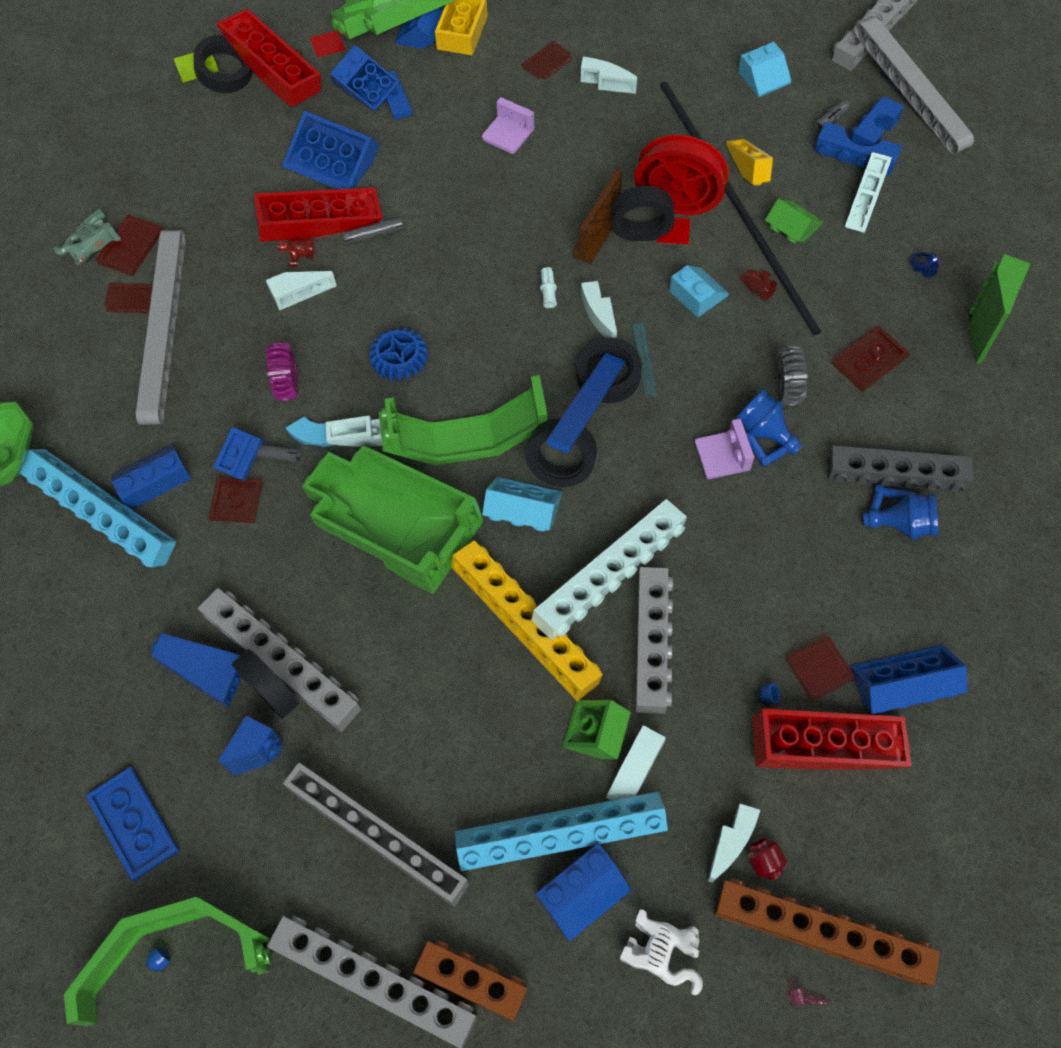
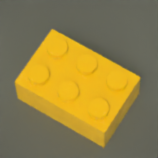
M455 0L446 4L435 30L437 50L473 56L488 17L487 0Z

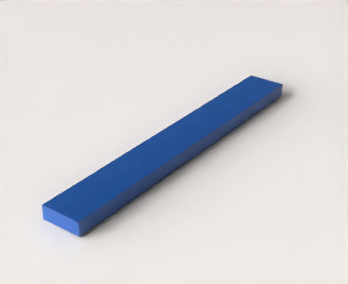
M605 353L548 437L547 445L567 454L570 452L623 369L626 361Z

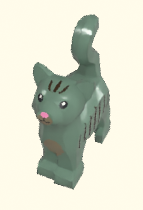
M98 209L76 227L75 232L66 239L62 247L55 246L53 249L54 253L60 256L69 253L75 260V264L80 265L88 262L91 254L102 250L111 241H119L121 238L115 232L112 224L109 222L105 224L102 221L106 216L101 209Z

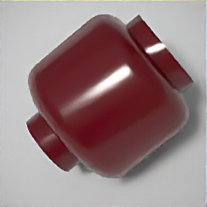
M762 838L749 846L750 851L747 854V858L758 877H768L769 880H774L783 874L782 869L786 866L787 859L775 840Z

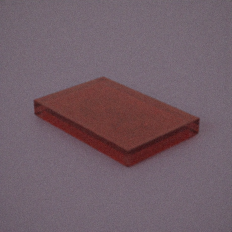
M127 215L115 231L121 239L108 243L96 258L97 263L134 276L158 241L163 227Z
M878 326L832 361V365L861 392H864L906 360L910 353Z

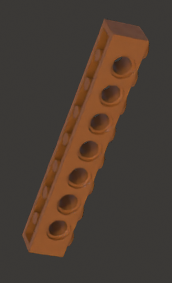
M736 879L725 880L722 884L714 914L716 917L924 987L935 985L940 951L932 949V945L927 942L916 940L913 943L905 940L904 935L892 931L885 934L877 931L878 927L864 922L858 925L852 923L851 918L842 914L831 916L825 914L824 909L821 907L808 905L807 908L798 905V900L782 896V899L771 896L772 892L767 889L756 887V890L745 887L746 884ZM741 898L751 900L753 904L752 911H745L741 908ZM768 906L775 907L778 910V920H772L767 916L766 908ZM794 915H799L804 919V929H799L794 925ZM821 924H826L830 927L832 932L830 938H826L820 933ZM848 932L855 934L858 938L857 947H853L847 942ZM875 941L883 944L885 948L884 956H880L875 952ZM903 950L911 955V965H907L902 961L901 953Z

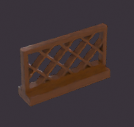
M616 169L581 225L580 240L573 251L574 258L592 264L613 229L611 208L613 201L621 193V170Z

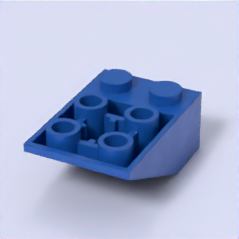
M356 45L352 47L330 73L332 81L336 86L373 111L380 107L400 83Z

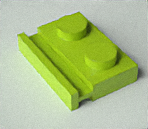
M194 53L174 58L183 83L197 79L194 71ZM213 55L209 56L204 63L205 66L213 73L219 72Z

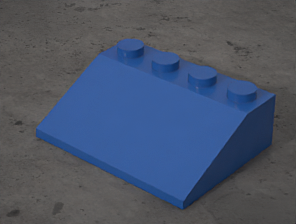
M304 111L282 167L335 189H354L372 165L380 144L369 136Z

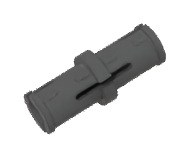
M841 100L833 108H828L825 114L814 122V128L821 132L825 122L836 123L839 117L850 109L849 103L846 100Z

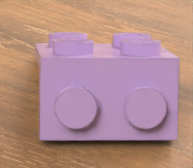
M500 97L496 102L497 118L483 133L482 140L514 154L534 130V112Z

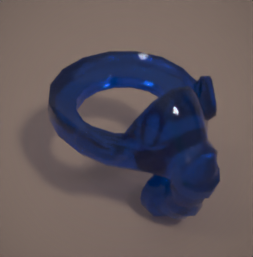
M918 252L911 256L910 263L914 271H921L922 275L926 278L936 275L939 263L935 253ZM926 256L930 263L919 262L916 258Z

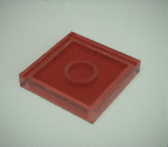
M217 477L208 517L210 521L255 523L263 485L262 480L246 479L244 482L238 478Z
M829 636L786 658L787 663L811 702L855 679L852 671Z

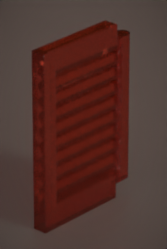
M552 41L522 63L521 66L536 78L542 77L546 80L572 60L570 57L571 53L555 41Z
M110 283L104 306L107 307V312L149 313L153 284Z

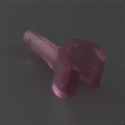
M804 988L788 992L790 1003L793 1006L811 1004L829 1006V999L806 997Z

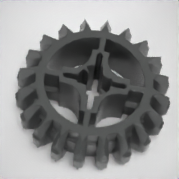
M799 346L780 347L776 352L774 380L779 401L783 405L794 406L801 404L806 396L808 381L807 364L805 363L804 352Z

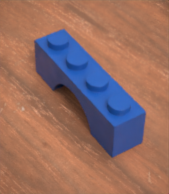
M825 122L814 152L857 165L861 168L867 167L872 152L892 157L886 175L891 176L902 146L886 140H882L873 146H861L852 142L847 137L845 127Z

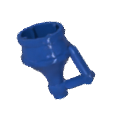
M764 389L734 418V420L741 419L750 447L762 467L769 465L786 453L790 452L794 455L802 447L799 439L795 435H791L787 429L782 408L783 403L768 396L767 391ZM756 438H767L776 441L782 447L766 455Z
M882 485L875 487L870 510L863 512L864 526L877 528L880 525L889 526L899 530L913 541L927 535L939 536L936 494L931 493L928 496L917 495L912 491L884 488ZM883 497L902 499L891 508L879 511Z

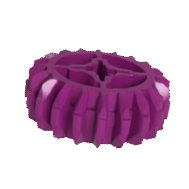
M288 342L269 344L266 350V364L271 392L277 401L295 399L298 395V377L292 347Z

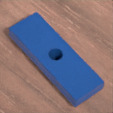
M395 70L388 72L399 81ZM399 83L386 98L394 120L413 115L401 83Z

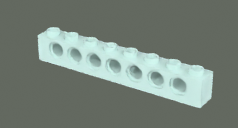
M664 500L534 609L532 622L551 640H554L558 635L560 637L564 636L574 621H581L587 615V610L592 606L597 607L605 598L604 596L609 591L611 593L615 592L624 578H631L638 570V566L642 563L646 565L653 558L657 550L662 551L669 544V540L673 536L676 538L680 536L685 530L684 523L687 516L670 501ZM608 568H614L617 571H611ZM591 582H598L600 585H594ZM574 596H581L584 599L578 600ZM558 610H563V611H565L567 614L562 615V614H559L557 611H558Z

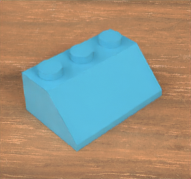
M497 476L486 489L482 515L488 516L493 521H510L515 526H532L537 531L550 530L555 520L562 491Z

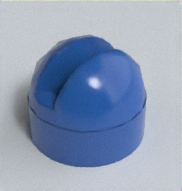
M767 684L760 688L759 693L761 694L759 699L764 704L779 702L780 692L776 684Z
M158 946L148 954L146 959L148 968L154 971H161L171 962L169 956Z

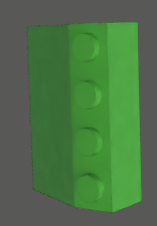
M1004 254L1000 263L995 261L990 271V274L993 276H987L982 287L985 290H980L969 312L972 315L969 324L977 364L982 363L1009 316L1030 263Z

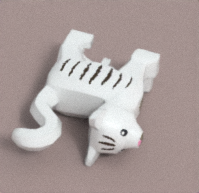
M640 909L635 926L650 936L646 947H641L637 944L636 939L630 937L627 946L624 947L620 960L636 969L648 970L667 984L676 986L686 980H690L692 982L691 994L698 995L703 987V980L698 972L693 969H682L673 974L668 966L674 947H677L686 955L698 958V953L700 952L697 950L699 930L694 926L679 930L669 923L650 920L647 917L646 911Z

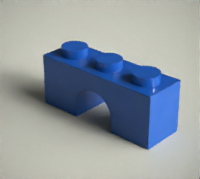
M883 96L878 103L875 102L872 105L869 114H865L862 117L860 125L853 128L850 133L851 141L861 146H873L880 143L884 134L882 129L889 132L900 120L904 106Z

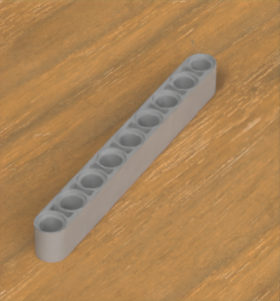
M871 16L857 23L854 27V32L858 40L941 143L952 154H957L972 146L974 137L971 131L876 16Z

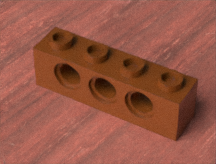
M436 940L434 944L427 941L413 972L415 975L515 1022L528 991L523 986L525 981L513 975H509L508 979L498 975L500 969L488 963L481 967L473 963L475 960L473 956L460 951L458 956L449 951L451 946L439 940ZM445 960H452L455 964L454 971L449 975L442 974L440 970L441 964ZM471 971L477 972L480 977L478 984L474 987H469L465 984V976ZM495 983H500L505 988L503 996L499 999H494L489 994L490 987Z

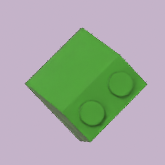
M780 198L777 199L765 221L770 223L769 227L778 233L780 231L787 234L785 238L795 244L797 241L805 242L824 222L793 201Z
M612 700L576 701L563 748L600 759H618L631 712Z

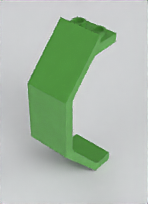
M540 375L531 376V387L529 390L486 415L440 422H427L398 413L394 397L385 398V408H381V412H378L383 451L431 465L499 456L531 437L534 429L547 421V410Z
M198 897L122 918L64 993L67 1024L90 1026L98 1023L95 1004L98 992L139 939L146 934L200 918L212 917L238 932L241 938L246 970H251L253 973L257 972L258 975L269 972L268 964L272 962L271 953L264 944L269 943L271 939Z

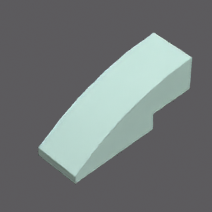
M583 57L581 82L598 84V90L636 94L637 76L615 64L595 58Z
M598 281L581 283V297L590 320L604 338H617L610 297L601 298Z
M370 416L326 422V440L328 444L362 447L363 445L367 447L383 446L379 419L371 420Z
M643 725L606 799L612 801L637 796L665 743L666 737Z
M739 804L732 828L727 826L721 828L708 882L713 883L739 856L755 828L760 813L759 809Z

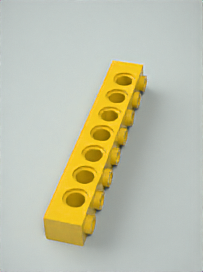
M474 540L453 554L451 568L577 702L599 685L603 675L600 668L584 655L583 650L578 645H574L570 641L567 634L562 637L558 635L554 640H551L548 636L544 637L538 634L543 632L532 622L533 611L538 607L534 599L523 592L518 582L504 572L502 565L495 562L483 546H479ZM522 616H527L530 619H524ZM554 650H560L563 654H558ZM570 667H576L580 671H574Z

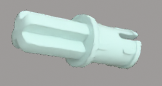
M551 267L542 268V285L540 290L543 294V306L545 308H554L557 305L555 296L557 285L554 283L553 271Z

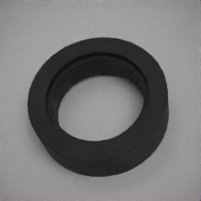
M224 35L207 37L196 46L193 55L194 71L197 79L205 87L220 93H232L241 90L249 83L252 77V70ZM225 53L236 57L242 64V67L234 74L219 75L211 72L204 63L213 54Z
M638 186L627 189L620 193L612 203L613 229L616 234L626 240H656L666 235L674 226L673 199L668 192L658 187ZM638 207H654L662 211L659 217L647 222H634L624 217L628 211Z
M601 338L590 342L580 351L576 361V380L579 388L582 389L590 377L587 371L589 365L595 359L603 357L605 353H608L626 361L625 363L630 370V374L623 382L610 387L602 403H616L630 397L637 390L641 380L642 362L636 349L629 343L616 338Z
M561 418L547 420L538 425L531 434L526 449V462L529 469L538 479L553 486L570 487L582 483L590 476L595 464L597 444L593 435L587 428H584L575 442L583 454V460L579 464L568 468L558 467L545 460L541 454L540 446L548 440V437Z
M247 649L231 664L245 682L281 719L299 704V701L287 686L250 649Z

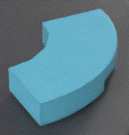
M304 416L286 427L287 432L295 440L305 445H320L321 447L334 445L327 443L326 423L317 424L309 421Z

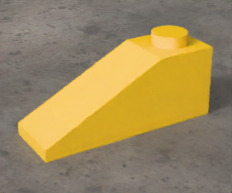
M745 139L726 141V146L743 178L752 185H761L762 182H769L771 180L773 157Z

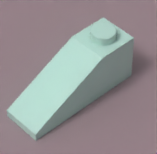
M332 271L284 272L266 280L279 311L337 286Z

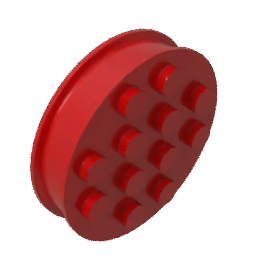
M667 135L654 139L643 148L635 170L634 181L636 187L653 186L665 190L673 199L674 214L693 216L706 213L721 202L725 193L729 170L723 155L711 144L692 136Z

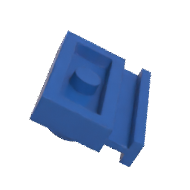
M232 427L213 468L245 482L263 440Z

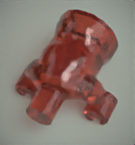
M293 238L288 243H279V251H288L291 257L290 267H298L299 257L314 260V239Z
M749 269L747 275L743 274L740 281L745 283L752 293L758 294L761 299H770L776 290L777 282L769 280L770 273L765 270H761L759 276H757L758 273Z

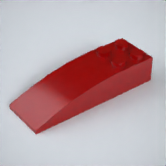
M245 9L217 23V27L243 61L290 107L321 92V74L249 9Z
M376 188L254 193V214L260 242L321 237L365 227L383 219Z
M761 709L751 717L755 767L814 770L912 767L905 717Z

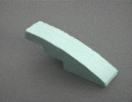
M872 152L845 228L865 233L892 157Z

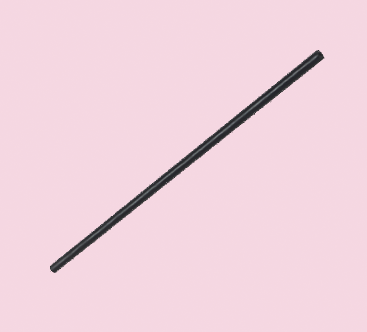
M663 82L661 88L692 137L703 140L669 84ZM727 180L725 185L727 196L812 334H820L821 330Z

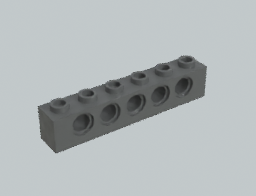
M833 445L828 455V480H835L838 483L858 482L861 485L873 483L881 484L884 487L897 485L905 486L907 489L920 487L928 488L931 491L943 489L951 490L954 493H962L967 491L974 482L972 457Z

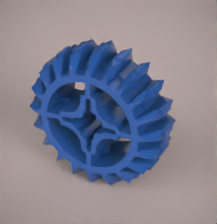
M396 327L395 331H391L388 328L387 334L381 332L380 338H374V344H371L369 354L371 366L375 369L377 375L381 374L383 379L389 377V380L392 382L397 378L401 383L402 378L406 377L409 381L410 375L412 374L417 377V371H423V365L427 363L428 351L426 343L422 340L420 334L416 335L414 330L408 332V329L405 327L400 331Z

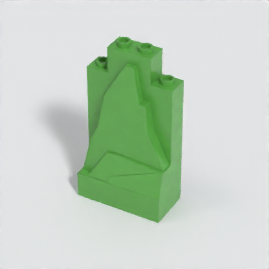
M344 0L345 4L341 8L331 12L333 18L331 23L335 31L337 30L348 39L368 31L378 35L455 0Z
M365 445L353 455L350 462L328 452L302 485L308 498L318 502L310 514L317 527L379 558L387 569L431 594L435 593L451 570L453 554L469 544L484 522L476 498Z

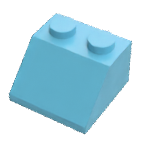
M775 42L741 55L738 73L758 97L791 84L785 55Z
M687 265L671 276L670 292L696 317L701 316L729 296V293L701 267Z

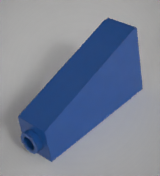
M161 633L159 639L154 642L152 647L153 658L224 707L229 708L242 678L231 664L241 655Z

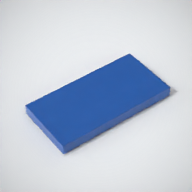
M131 766L85 795L131 881L135 882L180 851Z

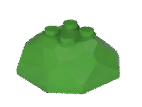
M17 402L0 403V486L12 482L20 474L19 471L27 458L33 435V422Z

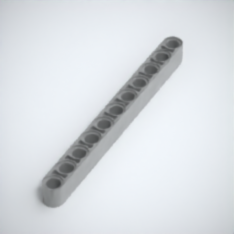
M161 230L136 407V419L139 425L163 424L186 243L183 230Z

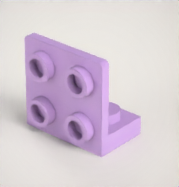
M741 419L732 420L730 429L725 433L695 439V446L706 479L751 470L754 455Z

